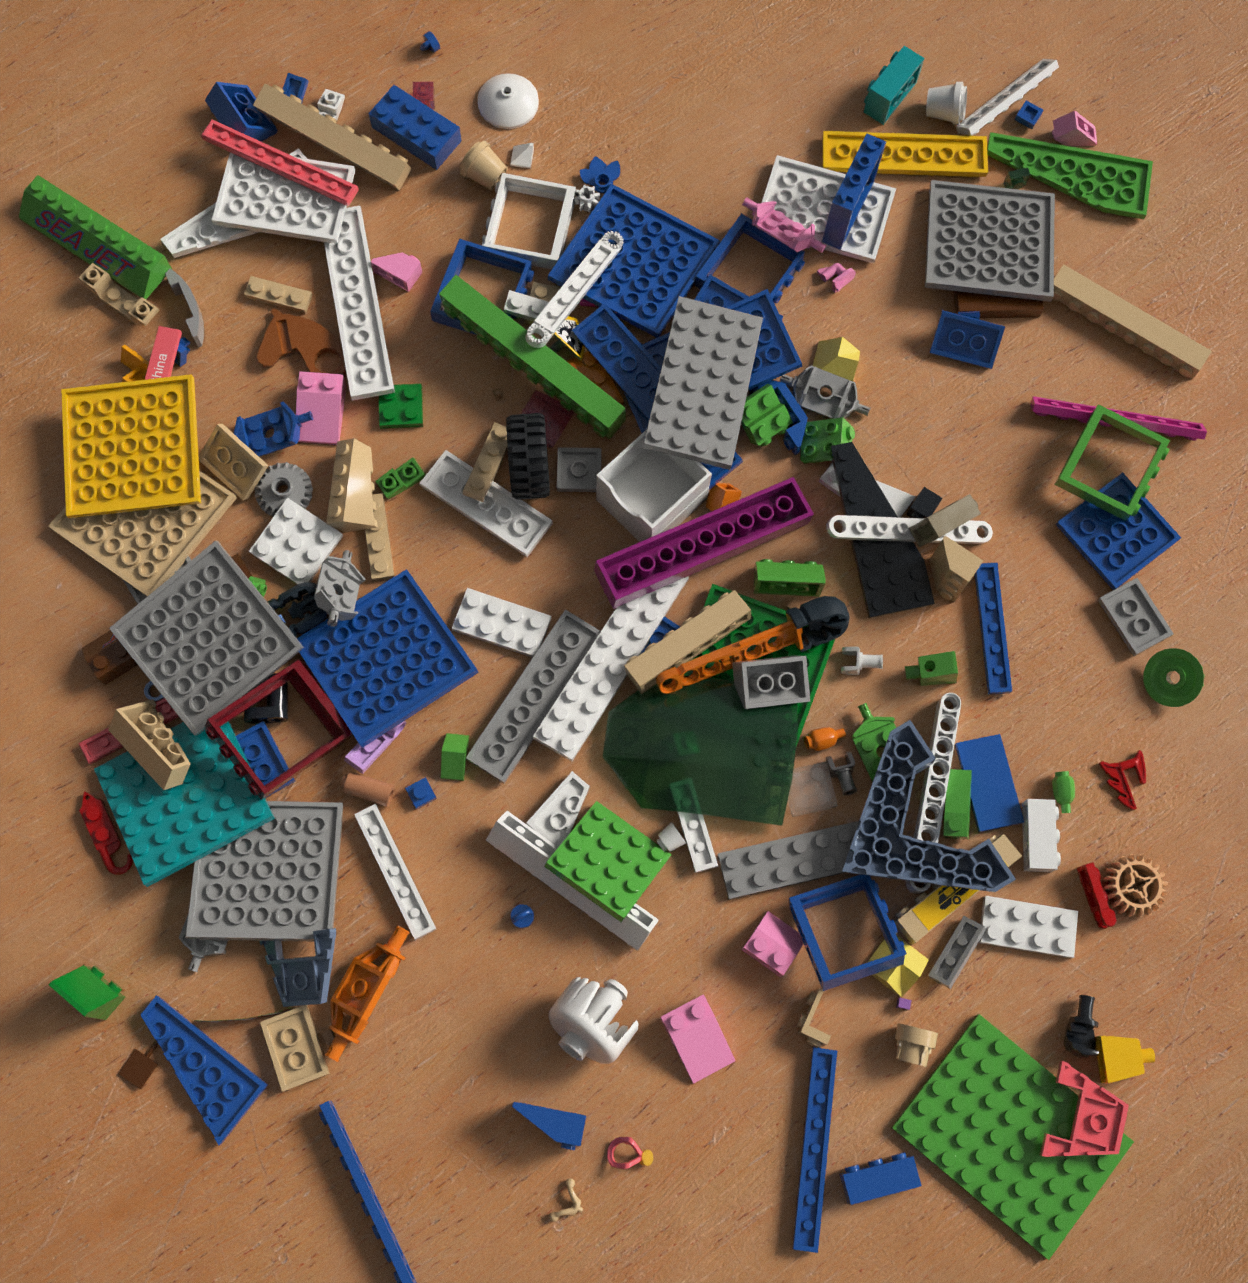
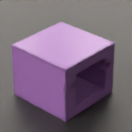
M897 999L896 1008L910 1010L911 1000Z

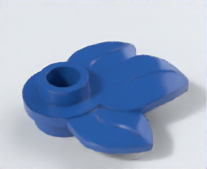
M596 156L591 161L589 169L580 170L582 181L594 186L595 191L599 193H605L610 185L613 184V181L620 176V164L618 161L606 165Z

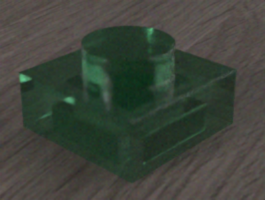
M1024 168L1008 172L1003 182L1005 188L1020 189L1024 187L1030 177L1029 169Z

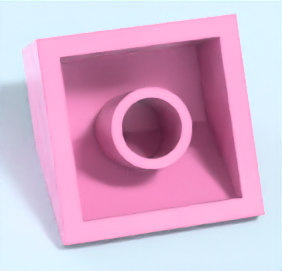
M767 911L742 948V951L779 977H782L803 946V941L799 932Z

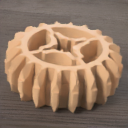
M1134 854L1128 855L1127 858L1122 856L1119 858V862L1113 861L1111 863L1113 868H1107L1106 870L1110 876L1103 878L1105 882L1109 883V885L1103 887V890H1109L1108 899L1113 898L1114 900L1111 907L1114 908L1119 905V913L1122 914L1127 910L1128 917H1132L1135 914L1137 918L1143 917V914L1149 916L1152 914V910L1158 911L1160 909L1158 904L1165 902L1161 896H1165L1168 891L1162 889L1163 886L1168 885L1167 881L1161 880L1165 873L1157 872L1160 865L1151 866L1152 859L1148 858L1144 861L1143 855H1138L1135 858ZM1133 868L1142 871L1147 877L1139 876ZM1123 872L1124 885L1120 888L1119 879ZM1143 882L1136 889L1128 890V887H1131L1134 883ZM1151 884V894L1149 899H1147V886ZM1124 894L1132 896L1134 901H1137L1138 904L1132 903L1129 900H1127L1124 897Z

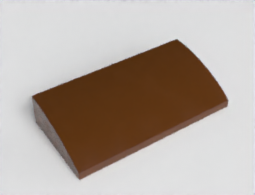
M954 291L956 314L958 312L979 311L980 318L1040 317L1044 310L1043 301Z

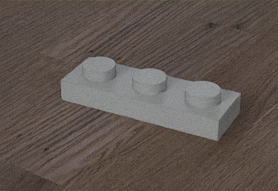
M963 916L928 976L932 980L951 989L986 930L985 926Z

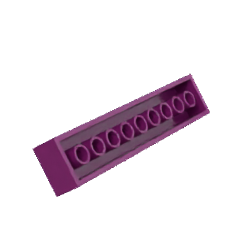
M792 477L596 561L594 572L614 609L809 524L814 513L796 480Z

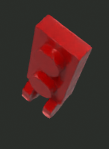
M1094 862L1077 867V872L1091 913H1093L1094 919L1097 922L1096 924L1102 929L1115 926L1117 921L1115 911L1109 908L1108 895L1102 888L1100 882L1101 875L1098 868L1095 867Z

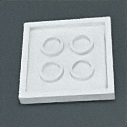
M287 498L251 547L249 553L298 585L312 581L321 568L322 562L329 557L343 537V534Z

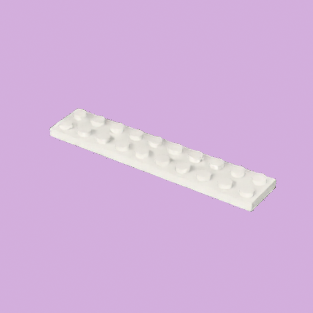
M361 206L349 207L345 211L338 243L324 242L349 390L353 401L395 393Z
M689 576L616 607L533 735L534 740L572 762L627 677L624 665H626V662L631 657L641 655L642 650L648 644L654 631L658 628L663 617L667 614L685 586Z

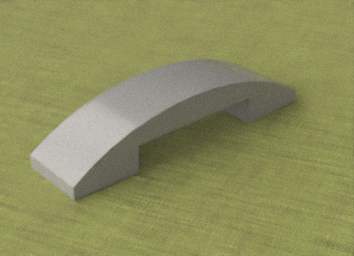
M169 269L165 273L175 296L184 294L193 314V317L186 319V322L197 346L201 347L204 340V322L200 308L187 283L176 272Z

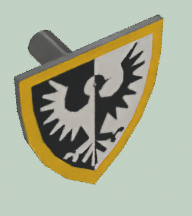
M569 316L554 333L558 341L549 348L556 353L565 346L581 360L585 346L572 332L579 325L577 318Z

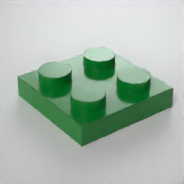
M422 384L394 385L395 393L379 396L380 429L424 427Z

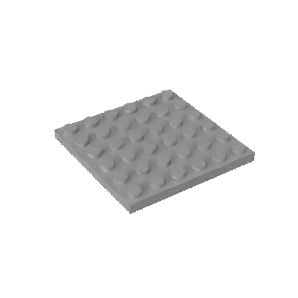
M931 180L929 185L925 288L1051 302L1054 297L1055 194Z
M214 541L109 628L194 736L206 729L207 719L256 688L304 648L219 541Z
M267 801L275 817L274 820L195 861L186 938L198 940L314 942L313 931L334 928L343 803Z

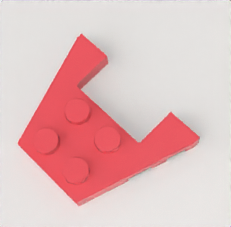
M1060 1061L1055 1083L1078 1089L1080 1093L1070 1140L1044 1133L1040 1156L1119 1154L1129 1105L1105 1088L1091 1081L1083 1073L1075 1070L1067 1062Z

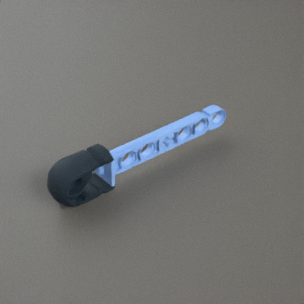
M313 582L298 584L280 594L278 599L273 598L268 601V604L275 611L278 608L282 609L294 599L302 600L299 603L293 601L288 609L293 619L296 617L303 619L299 623L289 626V630L295 637L297 633L302 634L318 625L327 616V612L316 604L314 595L317 584ZM307 611H310L311 613H313L312 615H310L309 613H306V614L304 615V613L307 612ZM281 614L278 615L281 618V620L284 623H286L283 616ZM151 681L146 684L144 694L149 700L159 701L164 698L162 694L156 698L150 695V688L154 684Z

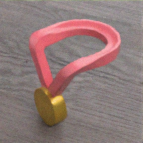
M618 1137L610 1143L607 1159L612 1167L627 1169L638 1162L642 1166L651 1165L653 1153L650 1150H641L631 1137ZM620 1143L632 1146L638 1157L629 1162L617 1163L614 1160V1150Z

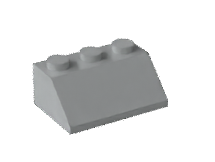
M806 656L732 662L734 686L744 709L810 702Z

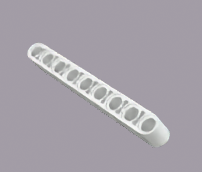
M946 693L936 705L929 746L936 759L931 766L925 769L914 833L915 839L923 840L921 833L927 832L931 836V842L938 843L961 709V699L955 693ZM944 701H950L954 709H947ZM940 723H947L950 727V731H944L941 728ZM936 745H944L946 753L939 752ZM934 765H937L942 769V775H937L934 773ZM930 787L936 788L938 790V797H933L930 795ZM926 809L932 810L934 812V820H930L926 817ZM906 880L907 889L913 894H920L931 885L924 883L923 888H918L914 885L913 881Z

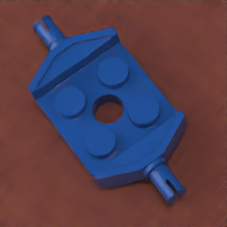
M280 402L281 407L243 419L241 416L237 417L234 435L257 456L261 457L296 445L300 439L301 423L314 420L312 412L309 411L296 415L286 403ZM269 429H274L273 436L266 438V432Z

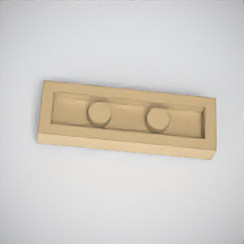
M253 276L250 277L244 293L247 299L303 314L307 313L313 296L310 291Z

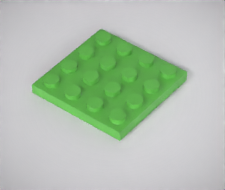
M596 801L548 859L544 867L622 923L672 854L668 851L664 852L658 844Z

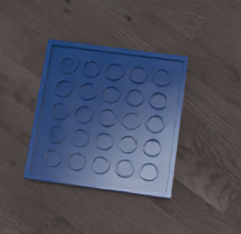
M611 184L548 274V280L562 287L604 234L608 231H616L624 239L622 249L583 299L598 307L605 303L620 319L658 338L675 313L678 297H686L695 283L696 275L720 244V240ZM607 240L610 242V245L613 244L614 246V244H617L614 240Z
M407 569L358 599L354 610L358 614L351 620L341 621L338 619L337 626L331 627L327 624V619L297 638L304 647L299 653L362 748L479 673Z

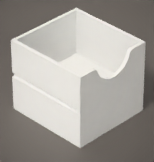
M647 430L596 475V500L639 542L679 526L707 499L712 473L700 462L643 448Z

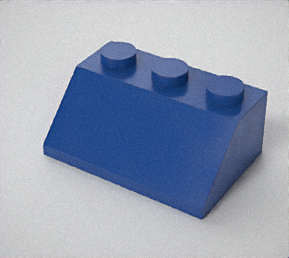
M216 82L205 99V102L219 123L260 142L278 132L271 119L253 106L256 97L248 85Z

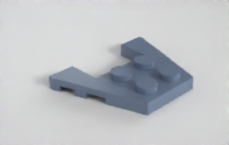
M336 928L313 931L316 956L284 959L282 941H259L260 945H264L267 952L265 956L268 965L271 964L276 976L273 980L283 1007L314 1005L327 1002Z

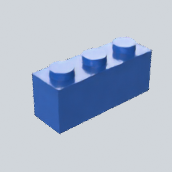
M902 1152L891 1155L892 1160L883 1162L882 1158L868 1161L869 1166L859 1168V1164L845 1167V1172L839 1175L847 1204L853 1205L921 1187L914 1156H906V1153Z

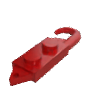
M84 792L82 808L79 811L105 868L114 875L126 873L130 870L133 859L131 854H128L125 866H115L111 855L120 848L121 840L104 801L98 800L89 793Z

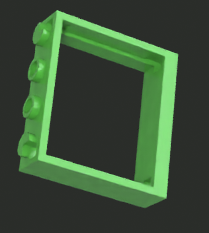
M1098 404L1088 419L1054 485L1126 521L1131 515L1135 516L1141 505L1138 502L1141 497L1144 498L1151 487L1147 485L1150 479H1154L1158 474L1160 467L1157 465L1160 460L1163 461L1170 450L1167 448L1170 440ZM1100 420L1157 448L1127 506L1070 477Z

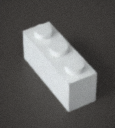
M1027 799L1022 802V815L1024 823H1022L1024 871L1053 872L1058 869L1061 862L1060 853L1057 852L1060 832L1056 829L1059 808L1055 805V800Z

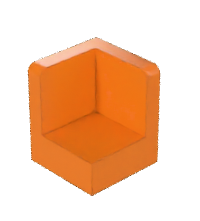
M717 483L710 489L706 508L714 511L738 501L742 491L730 483Z

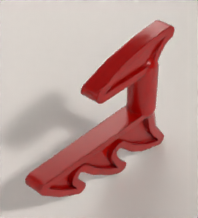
M1138 750L1134 758L1118 763L1101 761L1099 765L1104 772L1118 781L1115 782L1108 779L1106 781L1107 784L1125 796L1120 795L1117 799L1131 810L1137 809L1124 770L1135 768L1140 784L1146 783V767L1142 751Z

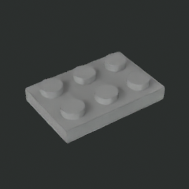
M1138 578L1098 599V602L1133 656L1174 634Z

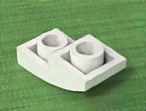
M325 89L317 103L319 114L324 117L328 114L337 120L345 95Z

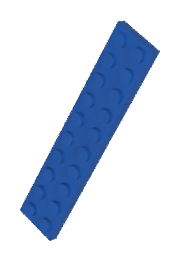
M604 303L577 325L572 332L649 420L662 367ZM736 452L730 470L701 463L712 473L709 490L743 462Z

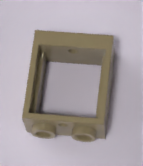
M969 494L908 529L917 545L921 547L977 517L981 512L978 509L977 502Z

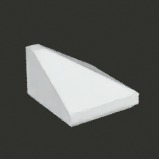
M533 143L513 146L510 166L531 169L534 153Z

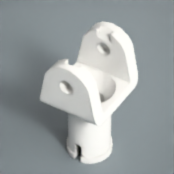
M857 646L842 648V654L857 656L856 666L841 667L842 674L859 675L862 668L883 669V655H864Z

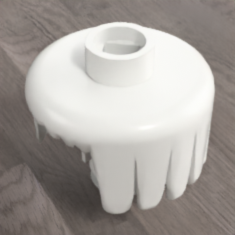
M576 977L570 982L550 1009V1023L554 1030L562 1037L559 1045L568 1055L579 1061H582L586 1056L598 1063L610 1064L618 1058L638 1030L639 1024L637 1020L629 1029L628 1026L622 1025L617 1032L618 1022L609 1025L622 1007V1000L627 999L628 992L622 984L613 979L605 981V987L603 988L600 987L598 982L591 981L587 984L588 978L580 979L581 977Z

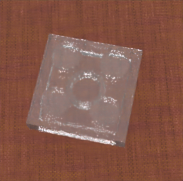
M827 762L781 772L792 817L838 806Z

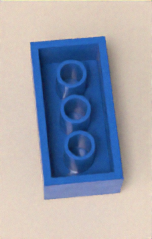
M393 85L368 113L373 129L436 170L462 141L459 126L396 85Z

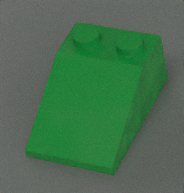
M83 965L49 983L52 989L84 1017L106 1020L125 999V996L120 993L123 989L114 981L110 983L103 978L105 973L95 965L92 968Z

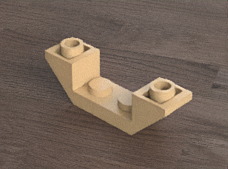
M94 263L79 277V280L103 303L135 325L146 326L159 312L156 306L143 297L137 299L114 283L110 275Z

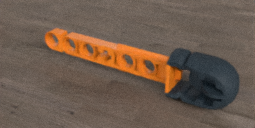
M834 596L815 598L801 604L799 609L794 607L786 610L787 622L683 663L678 668L673 667L661 672L656 678V684L662 693L669 694L682 689V686H690L732 669V662L754 660L794 643L801 652L810 649L812 645L818 646L840 637L848 628L850 618L845 603ZM777 637L773 643H767L770 638ZM756 645L754 650L746 652L750 646ZM709 662H715L712 667L705 668ZM693 670L690 676L683 677L687 671ZM673 679L670 684L662 685L665 680Z

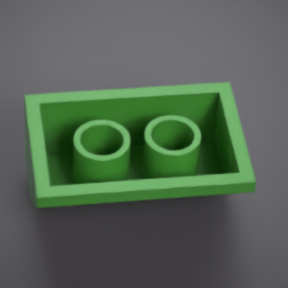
M763 559L755 563L753 594L820 597L826 584L823 565L817 564L814 561L799 564L791 560L777 563L769 559Z

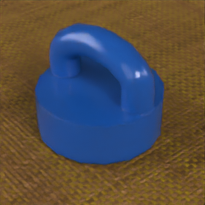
M431 31L423 34L425 42L420 46V50L426 51L430 48L433 53L438 51L440 44Z
M524 904L517 905L511 912L512 923L522 929L529 927L534 921L533 910Z

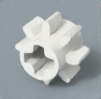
M583 185V188L580 190L576 189L574 204L580 205V211L584 210L590 213L598 204L600 193H595L594 186Z

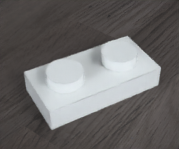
M509 290L503 312L534 322L549 302Z

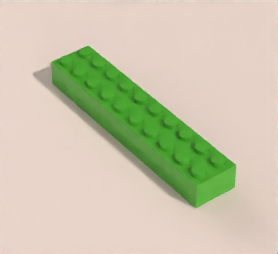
M455 275L439 293L442 301L441 305L444 307L443 311L451 319L456 317L460 320V325L466 331L470 332L472 330L477 334V339L482 344L491 345L494 348L495 354L502 359L506 357L511 361L510 365L518 372L522 370L527 374L526 377L535 385L539 383L544 387L543 391L549 397L553 398L555 396L561 401L560 405L567 411L573 410L578 414L576 417L582 423L592 425L597 435L602 438L605 436L610 440L626 421V409L624 406L546 345L541 348L530 346L525 339L527 333L525 328L459 276Z

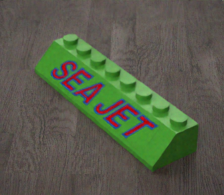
M39 175L24 189L19 213L20 220L89 265L94 263L107 272L114 281L140 298L147 299L166 277L165 273L172 269L163 254Z

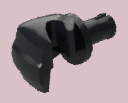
M1079 995L1078 1014L1075 1017H1070L1066 1027L1064 1046L1074 1056L1088 1058L1099 1054V1051L1095 1050V1034L1093 1028H1098L1099 1023L1092 1019L1095 997Z

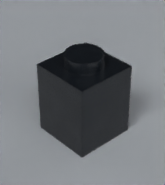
M923 487L907 515L910 518L925 519L935 512L943 498Z

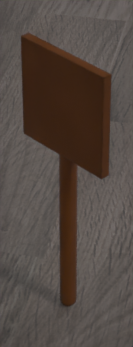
M157 1040L154 1041L146 1055L135 1049L119 1072L120 1076L139 1089L143 1088L158 1063L149 1058L159 1044Z

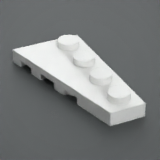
M832 463L821 476L819 482L840 497ZM876 481L898 518H901L916 496Z

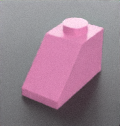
M1072 111L1053 120L1054 129L1052 130V135L1062 145H1097L1095 126L1078 112Z
M403 252L374 258L371 261L374 273L408 292L422 274L420 261L415 256H408Z

